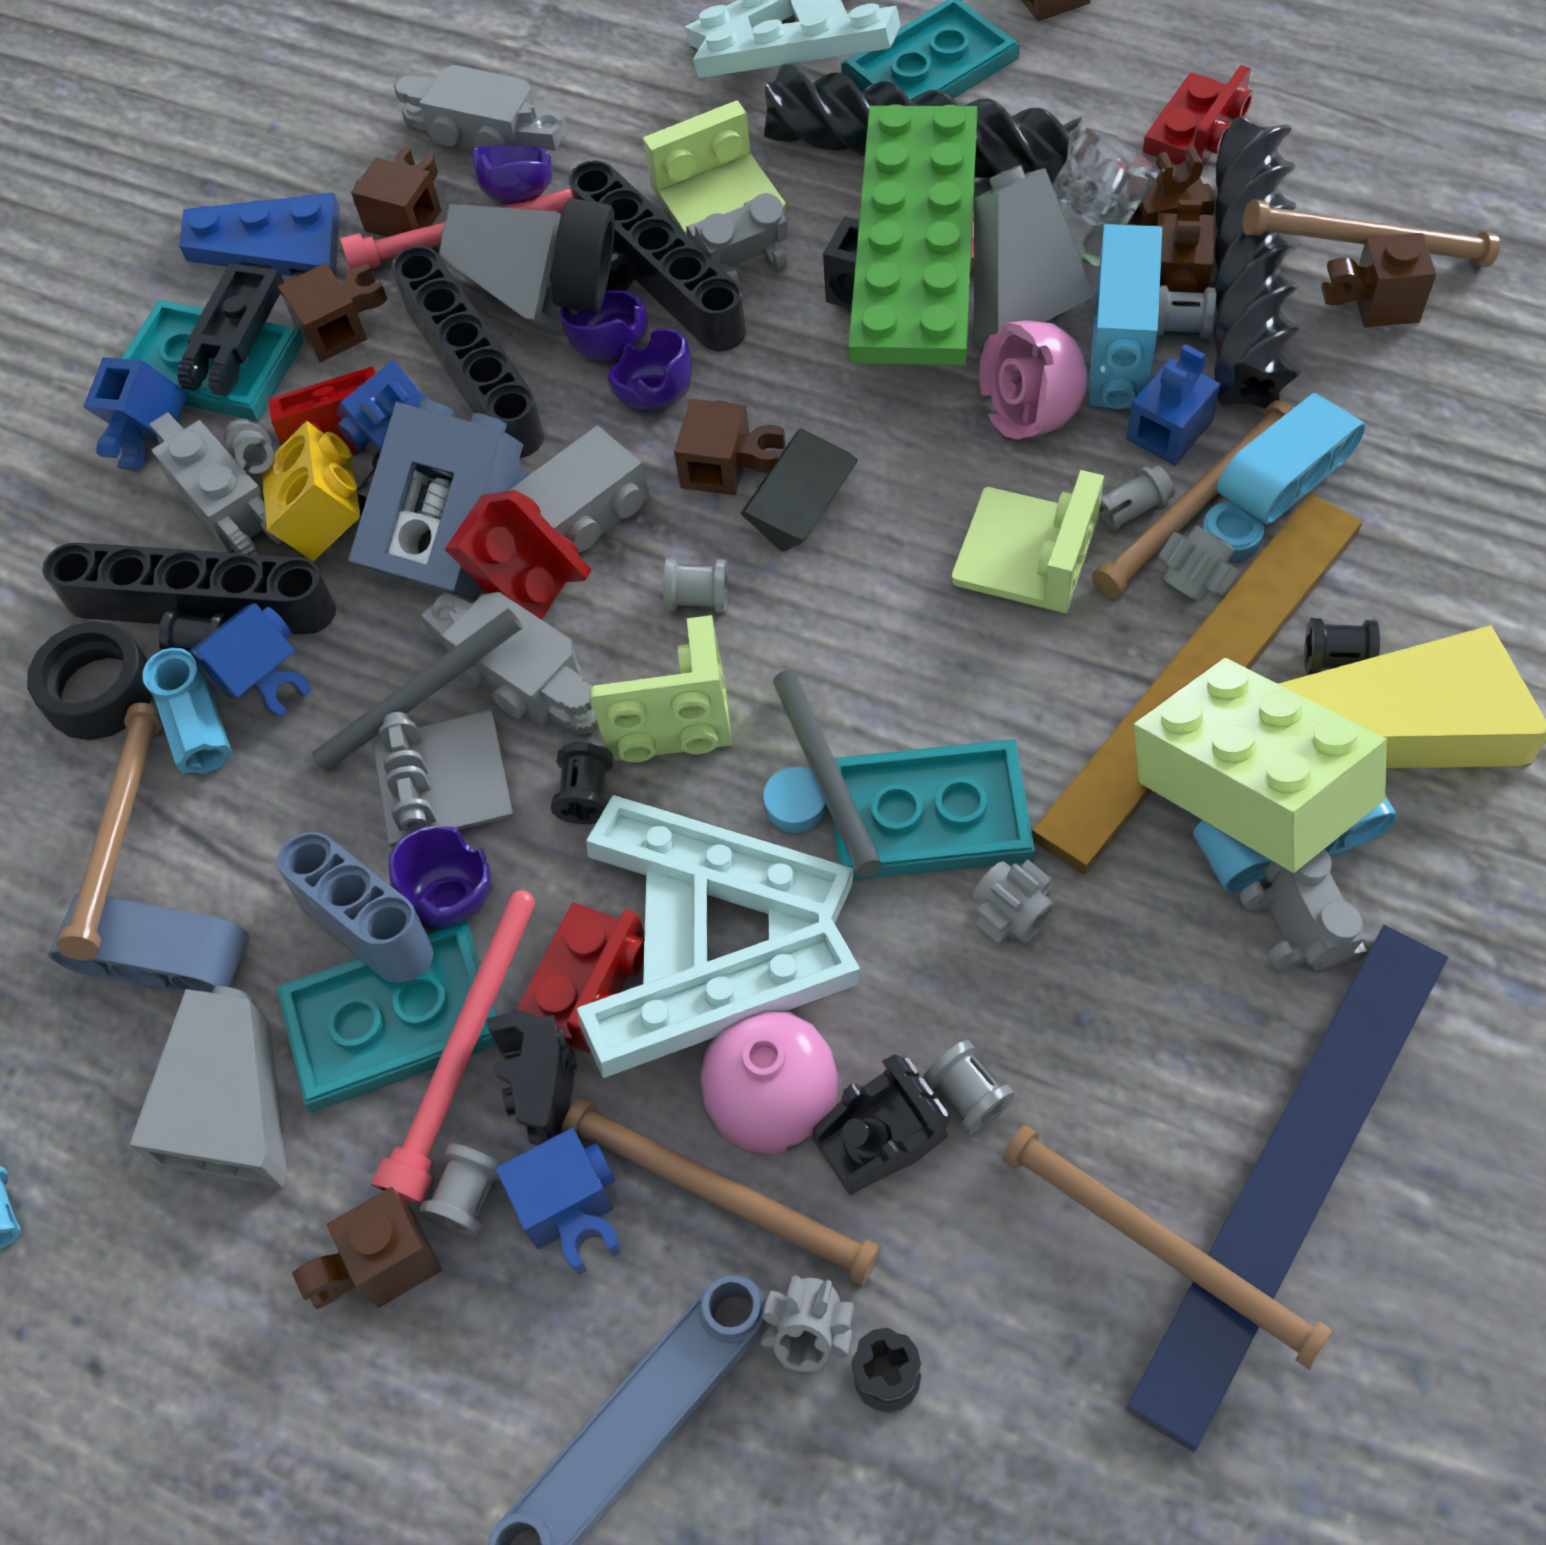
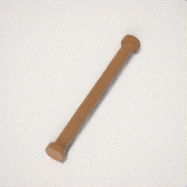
M1256 199L1248 203L1242 222L1243 231L1246 235L1261 236L1264 231L1362 245L1365 244L1366 238L1423 233L1430 254L1470 259L1474 266L1480 267L1491 266L1495 262L1500 250V240L1495 233L1481 232L1475 237L1270 208L1267 201Z
M1275 400L1269 404L1262 413L1263 419L1111 564L1103 563L1092 573V580L1096 588L1106 597L1118 599L1128 589L1127 581L1166 544L1174 531L1178 533L1219 494L1216 490L1218 481L1232 458L1293 408L1280 400Z
M148 703L133 704L126 712L124 724L128 729L82 885L70 924L60 931L56 943L57 950L70 959L81 961L93 959L97 956L100 948L101 937L97 933V929L152 737L161 731L163 725L158 708Z
M582 1097L578 1098L569 1109L562 1125V1133L573 1127L579 1139L583 1137L593 1143L597 1142L599 1146L850 1271L849 1280L861 1286H864L870 1277L879 1257L881 1245L869 1239L862 1245L596 1113L595 1104Z
M1028 1125L1022 1126L1015 1133L1005 1149L1003 1161L1015 1169L1022 1165L1296 1351L1298 1355L1295 1361L1308 1370L1313 1367L1329 1342L1334 1330L1320 1321L1315 1327L1040 1143L1038 1141L1039 1133Z

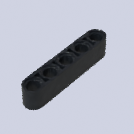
M593 160L578 164L572 169L569 175L572 199L612 206L615 219L613 249L617 253L626 254L634 261L636 266V276L634 279L706 348L714 351H728L742 343L746 336L741 288L737 282L611 165L603 161Z
M426 246L405 248L395 256L391 267L409 316L473 413L484 414L507 424L505 432L524 444L520 458L533 454L542 445L544 432L532 391L439 255L432 248Z
M76 542L66 543L55 548L43 562L42 572L49 585L68 611L75 617L83 619L160 624L164 613L170 608L184 609L188 615L214 617L216 613L226 612L234 616L245 606L256 603L261 611L267 607L273 609L286 623L292 634H314L325 629L336 615L335 602L316 564L309 559L301 557Z

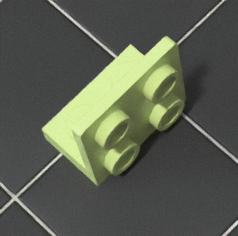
M738 100L643 137L651 187L677 227L686 236L687 226L702 221L711 214H726L743 207L745 202L763 193L776 196L782 203L783 214L786 213L785 201L751 155L747 112Z
M1080 470L1073 493L1063 491L1058 503L992 487L984 488L953 569L952 584L957 587L1067 614L1098 522L1104 475Z
M712 615L687 618L689 644L678 645L681 674L590 687V701L604 745L612 753L614 761L624 760L636 763L647 761L655 755L678 752L704 754L714 750L716 747L732 745L726 684Z

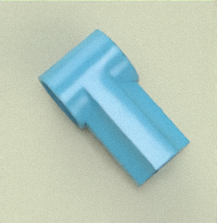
M181 648L161 650L154 654L146 663L143 670V682L155 699L175 765L182 774L199 773L204 775L222 768L225 760L233 753L216 706V689L191 653Z

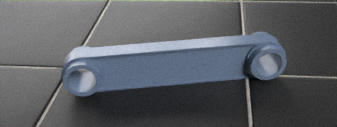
M726 1275L717 1278L709 1284L497 1523L489 1536L488 1545H510L517 1535L528 1530L538 1532L541 1545H580L760 1337L766 1322L762 1318L765 1299L755 1282L744 1276ZM739 1296L752 1302V1313L743 1324L736 1327H724L715 1322L716 1310L720 1303L727 1298Z

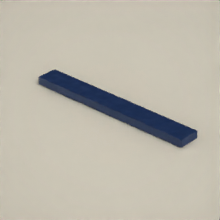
M1383 925L1208 1253V1256L1272 1299H1274L1448 959V956L1386 925ZM1193 1282L1125 1410L1185 1448L1195 1452L1259 1326Z

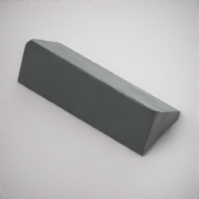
M799 429L740 514L781 552L800 545L807 539L856 465L858 459L848 451L808 431Z

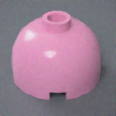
M1024 320L1007 322L1000 327L1003 328L1001 333L990 335L985 342L980 359L979 386L982 397L991 396L993 406L999 413L988 414L992 424L1004 436L1016 440L1037 437L1062 428L1080 409L1087 387V367L1075 339L1064 329L1041 321Z
M763 1011L738 1021L713 1038L705 1050L700 1075V1087L706 1112L723 1138L745 1151L774 1155L788 1151V1146L799 1144L807 1137L809 1141L813 1139V1128L836 1106L839 1080L832 1051L811 1023L791 1012Z

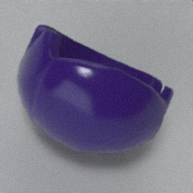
M498 145L482 146L473 149L476 183L487 196L498 202L513 204L539 197L551 184V156L546 154V150L543 147Z
M627 290L606 291L598 313L576 310L571 314L568 308L562 307L559 312L562 326L571 346L581 355L593 361L610 362L620 358L624 346L629 343L635 348L648 328V315L643 302Z
M658 328L652 330L649 344L646 347L636 349L629 343L626 344L619 363L611 367L609 371L608 384L611 393L625 406L636 411L651 412L677 403L686 395L692 378V360L687 339L678 331Z
M423 827L401 838L388 856L390 886L409 900L421 924L428 927L446 928L459 925L479 912L492 890L490 867L486 863L487 857L484 850L481 848L477 851L466 843L460 830L455 827Z

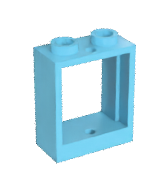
M1104 224L1094 306L1088 407L1131 409L1132 401L1150 382L1158 332L1162 245L1161 226Z

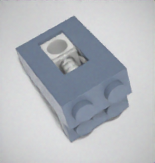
M420 399L418 407L396 402L348 561L379 573L403 580L405 578L439 587L442 591L477 600L481 586L444 549L481 495L508 491L529 475L519 468L521 464L519 458L524 444L505 432L507 426L505 422L484 414L473 413L471 421L453 417L454 409L431 400ZM435 476H440V477H444V478H447V479H451L452 482H449L448 480H445V479H442V478H437V479H435ZM431 530V542L428 548L419 554V539L426 531Z

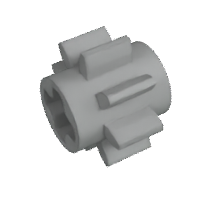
M1197 525L1188 537L1174 531L1158 555L1169 566L1162 578L1174 588L1200 602L1208 590L1215 594L1217 592L1224 595L1239 573V570L1228 562L1235 548Z
M1029 860L1021 867L1016 863L1012 867L1004 861L997 863L983 876L973 891L972 900L979 905L976 913L980 915L975 924L998 944L1007 936L1011 939L1016 936L1023 943L1031 940L1046 925L1055 911L1056 904L1048 898L1051 891L1047 889L1052 879Z
M798 1275L792 1276L786 1296L775 1291H769L762 1313V1318L766 1322L760 1341L761 1345L774 1347L776 1357L786 1369L790 1368L799 1372L815 1371L817 1374L823 1373L824 1365L828 1361L830 1354L839 1358H846L848 1355L852 1336L850 1325L854 1305L852 1302H840L836 1290L832 1287V1281L828 1279L823 1281L816 1278L800 1279Z

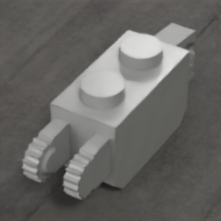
M452 65L441 69L435 79L424 76L416 77V75L411 76L409 74L399 78L395 82L396 85H394L397 99L406 104L403 107L404 110H402L405 124L408 127L411 126L412 129L416 127L417 130L428 132L430 141L434 144L471 152L476 147L498 145L543 147L545 150L556 151L562 138L567 133L564 114L535 105L531 87L526 79Z
M167 412L149 424L152 431L157 434V440L160 443L151 451L171 486L226 552L234 550L236 553L257 554L256 547L250 538L262 530L276 544L279 545L283 542L267 531L264 496L259 486L238 465L237 461L200 420L184 429Z
M444 592L421 615L426 628L449 652L509 608L517 616L523 629L456 678L472 689H475L478 685L492 694L498 706L508 715L515 719L525 716L542 729L552 719L565 729H571L572 733H577L578 736L580 734L585 736L588 733L593 734L594 730H598V723L590 701V687L593 685H590L588 680L584 681L572 640L500 592L482 594L473 604L448 592Z

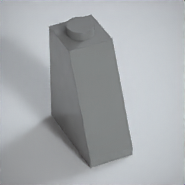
M1021 165L1013 167L989 179L993 189L974 198V338L978 347H984L990 335L1000 334L1003 330L1000 326L1007 322L1024 320L1047 322L1094 297L1046 168L1024 174Z
M449 204L446 223L441 233L439 257L525 319L553 335H563L564 328L559 313L561 307H557L553 303L551 293L553 255L561 214L557 211Z
M225 986L214 987L212 993L185 990L129 1145L155 1166L283 1188L288 1174L271 1025L252 1003L253 999L247 993Z

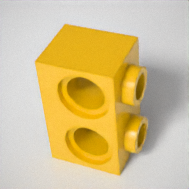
M306 421L274 452L272 465L267 471L262 472L267 531L314 562L361 516L350 448L336 434L332 432L324 434Z

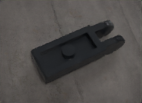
M229 263L187 339L189 345L182 356V361H179L180 364L177 367L178 372L176 373L178 375V385L182 389L199 390V387L202 386V381H205L209 374L208 386L212 394L230 395V392L233 391V386H236L239 380L240 363L244 364L281 294L278 286L285 282L280 271ZM209 358H213V367H210L211 370L209 372Z

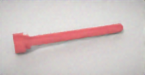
M569 188L524 202L502 206V208L557 211L562 213L565 203L568 199L572 198L571 190ZM446 221L378 240H373L372 235L362 238L360 233L340 238L349 270L351 271L357 266L368 264L372 271V269L382 267L380 261L395 258L399 252L412 246H426L429 248L440 246L441 233Z
M519 890L510 896L402 1148L395 1146L390 1158H381L371 1181V1186L381 1191L393 1187L405 1201L422 1205L423 1201H425L434 1177L429 1174L433 1161L428 1159V1156L534 909L535 901L529 892Z

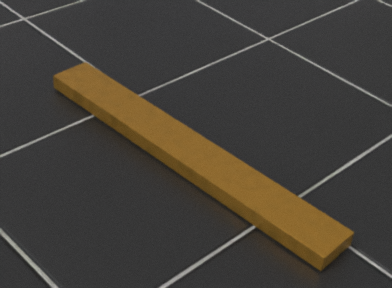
M1310 493L1033 828V842L1083 875H1086L1152 792L1151 789L1139 783L1134 723L1224 658L1250 670L1356 538L1363 521Z

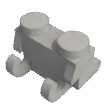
M759 194L754 199L745 202L743 207L726 214H711L704 220L686 227L688 238L733 278L738 285L737 271L735 269L729 270V268L761 254L765 255L768 263L775 271L787 266L785 251L783 249L777 250L775 247V239L778 243L788 237L787 220L783 214L781 201L773 194Z
M1325 849L1295 873L1272 861L1263 870L1268 883L1271 882L1272 884L1269 888L1263 890L1260 882H1254L1240 892L1239 898L1246 910L1254 911L1270 907L1286 941L1277 944L1268 952V957L1275 969H1286L1308 963L1313 966L1315 972L1360 961L1368 954L1363 943L1364 937L1361 933L1362 917L1354 906L1344 901L1329 872L1332 861Z

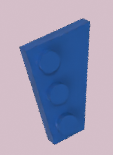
M326 193L183 209L179 247L186 261L225 267L229 263L245 266L253 263L271 266L273 270L280 271L281 275L292 276L295 270L310 271L326 263L336 277L340 208L335 194Z

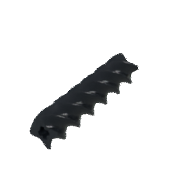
M782 64L775 81L768 82L765 86L767 115L764 137L784 142L803 140L813 147L823 150L839 151L850 148L858 154L865 156L870 106H889L895 104L902 106H958V104L946 92L940 90H928L910 100L898 85L890 81H879L860 91L847 75L839 72L829 73L811 83L804 72L797 66ZM978 99L965 105L977 106L974 178L993 177L1021 165L1024 174L1046 168L1052 187L1063 193L1068 176L1075 169L1077 142L1082 117L1062 125L1052 113L1042 108H1028L1011 117L1004 107L991 99Z
M1243 117L1236 118L1225 133L1216 161V186L1218 193L1215 203V220L1218 231L1215 241V261L1218 271L1215 281L1217 307L1215 346L1217 358L1214 375L1215 381L1221 383L1218 394V402L1221 405L1251 403L1265 409L1273 401L1280 400V391L1300 375V370L1288 363L1281 354V350L1287 340L1299 332V326L1287 320L1280 311V307L1285 299L1298 289V284L1286 278L1279 269L1286 255L1297 248V243L1286 238L1282 233L1264 231L1261 236L1246 235L1243 231L1242 222L1244 211L1248 203L1253 199L1267 201L1270 208L1291 211L1296 208V203L1285 198L1278 190V185L1286 175L1295 169V164L1284 160L1277 151L1280 143L1291 132L1292 128L1290 125L1259 127Z

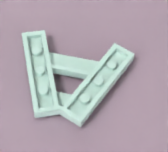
M737 0L727 6L717 5L705 9L699 14V20L685 26L684 29L689 45L698 49L693 58L698 78L781 66L782 64H794L890 49L901 25L897 6L879 8L878 4L870 3L858 6L847 14L841 0ZM794 15L796 22L782 24V20Z
M613 795L586 840L587 855L589 858L646 875L643 985L577 1008L580 1028L602 1078L717 1037L729 1026L760 1012H785L859 985L860 967L835 925L852 887L854 868ZM707 895L768 914L769 940L707 962Z

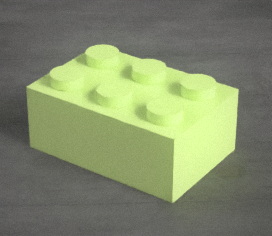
M1227 658L1219 661L1134 723L1138 779L1140 784L1292 873L1298 871L1385 801L1387 738Z

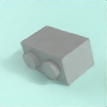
M596 425L508 490H516L531 498L539 506L541 516L558 534L568 538L577 547L578 553L591 548L601 535L622 519L633 516L650 499L642 462L599 425Z

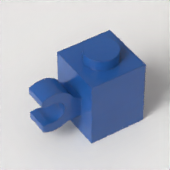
M1184 344L1180 351L1179 360L1176 361L1170 358L1132 401L1126 440L1174 466L1213 422L1221 383L1207 377L1202 372L1206 361L1204 353Z
M103 357L83 406L109 424L98 440L96 454L101 457L117 458L122 448V455L117 467L122 470L138 471L144 463L146 453L142 439L158 441L157 434L152 431L149 424L167 412L179 422L180 413L188 392L143 360Z
M392 360L340 402L336 414L341 418V421L337 423V426L355 449L361 451L366 447L375 457L377 453L381 452L395 403L399 402L418 407L420 399L427 400V398L399 365Z
M256 603L245 606L188 651L228 698H238L251 686H254L260 694L265 708L276 716H282L287 712L276 697V691L281 684H291L301 696H306L311 692L308 681L301 674L294 671H279L275 669L277 665L289 657L295 650L286 640L292 635L289 627L270 607L261 611Z
M572 1127L495 1168L524 1231L537 1249L561 1238L563 1255L571 1268L579 1275L587 1271L585 1263L580 1256V1248L588 1238L599 1237L603 1239L613 1257L621 1253V1245L616 1232L608 1221L600 1217L614 1209L604 1187L616 1180L597 1142L584 1149Z

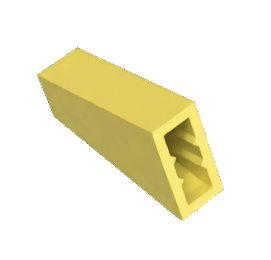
M1492 625L1279 683V685L1387 738L1386 769L1523 766L1533 763L1546 741V719Z

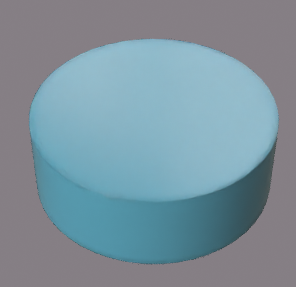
M1228 501L1217 504L1208 511L1202 528L1233 546L1235 551L1228 562H1239L1249 559L1258 551L1265 531V524L1233 502Z
M804 767L782 769L775 773L765 786L763 798L767 817L775 827L789 833L807 832L818 826L827 814V804L810 769Z

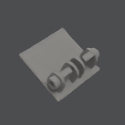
M492 710L419 728L403 712H393L384 717V724L379 728L380 737L372 739L390 847L396 846L401 838L423 827L451 826L461 830L514 816Z

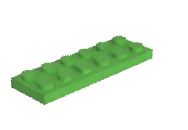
M895 104L869 107L849 335V363L966 365L977 106H902Z

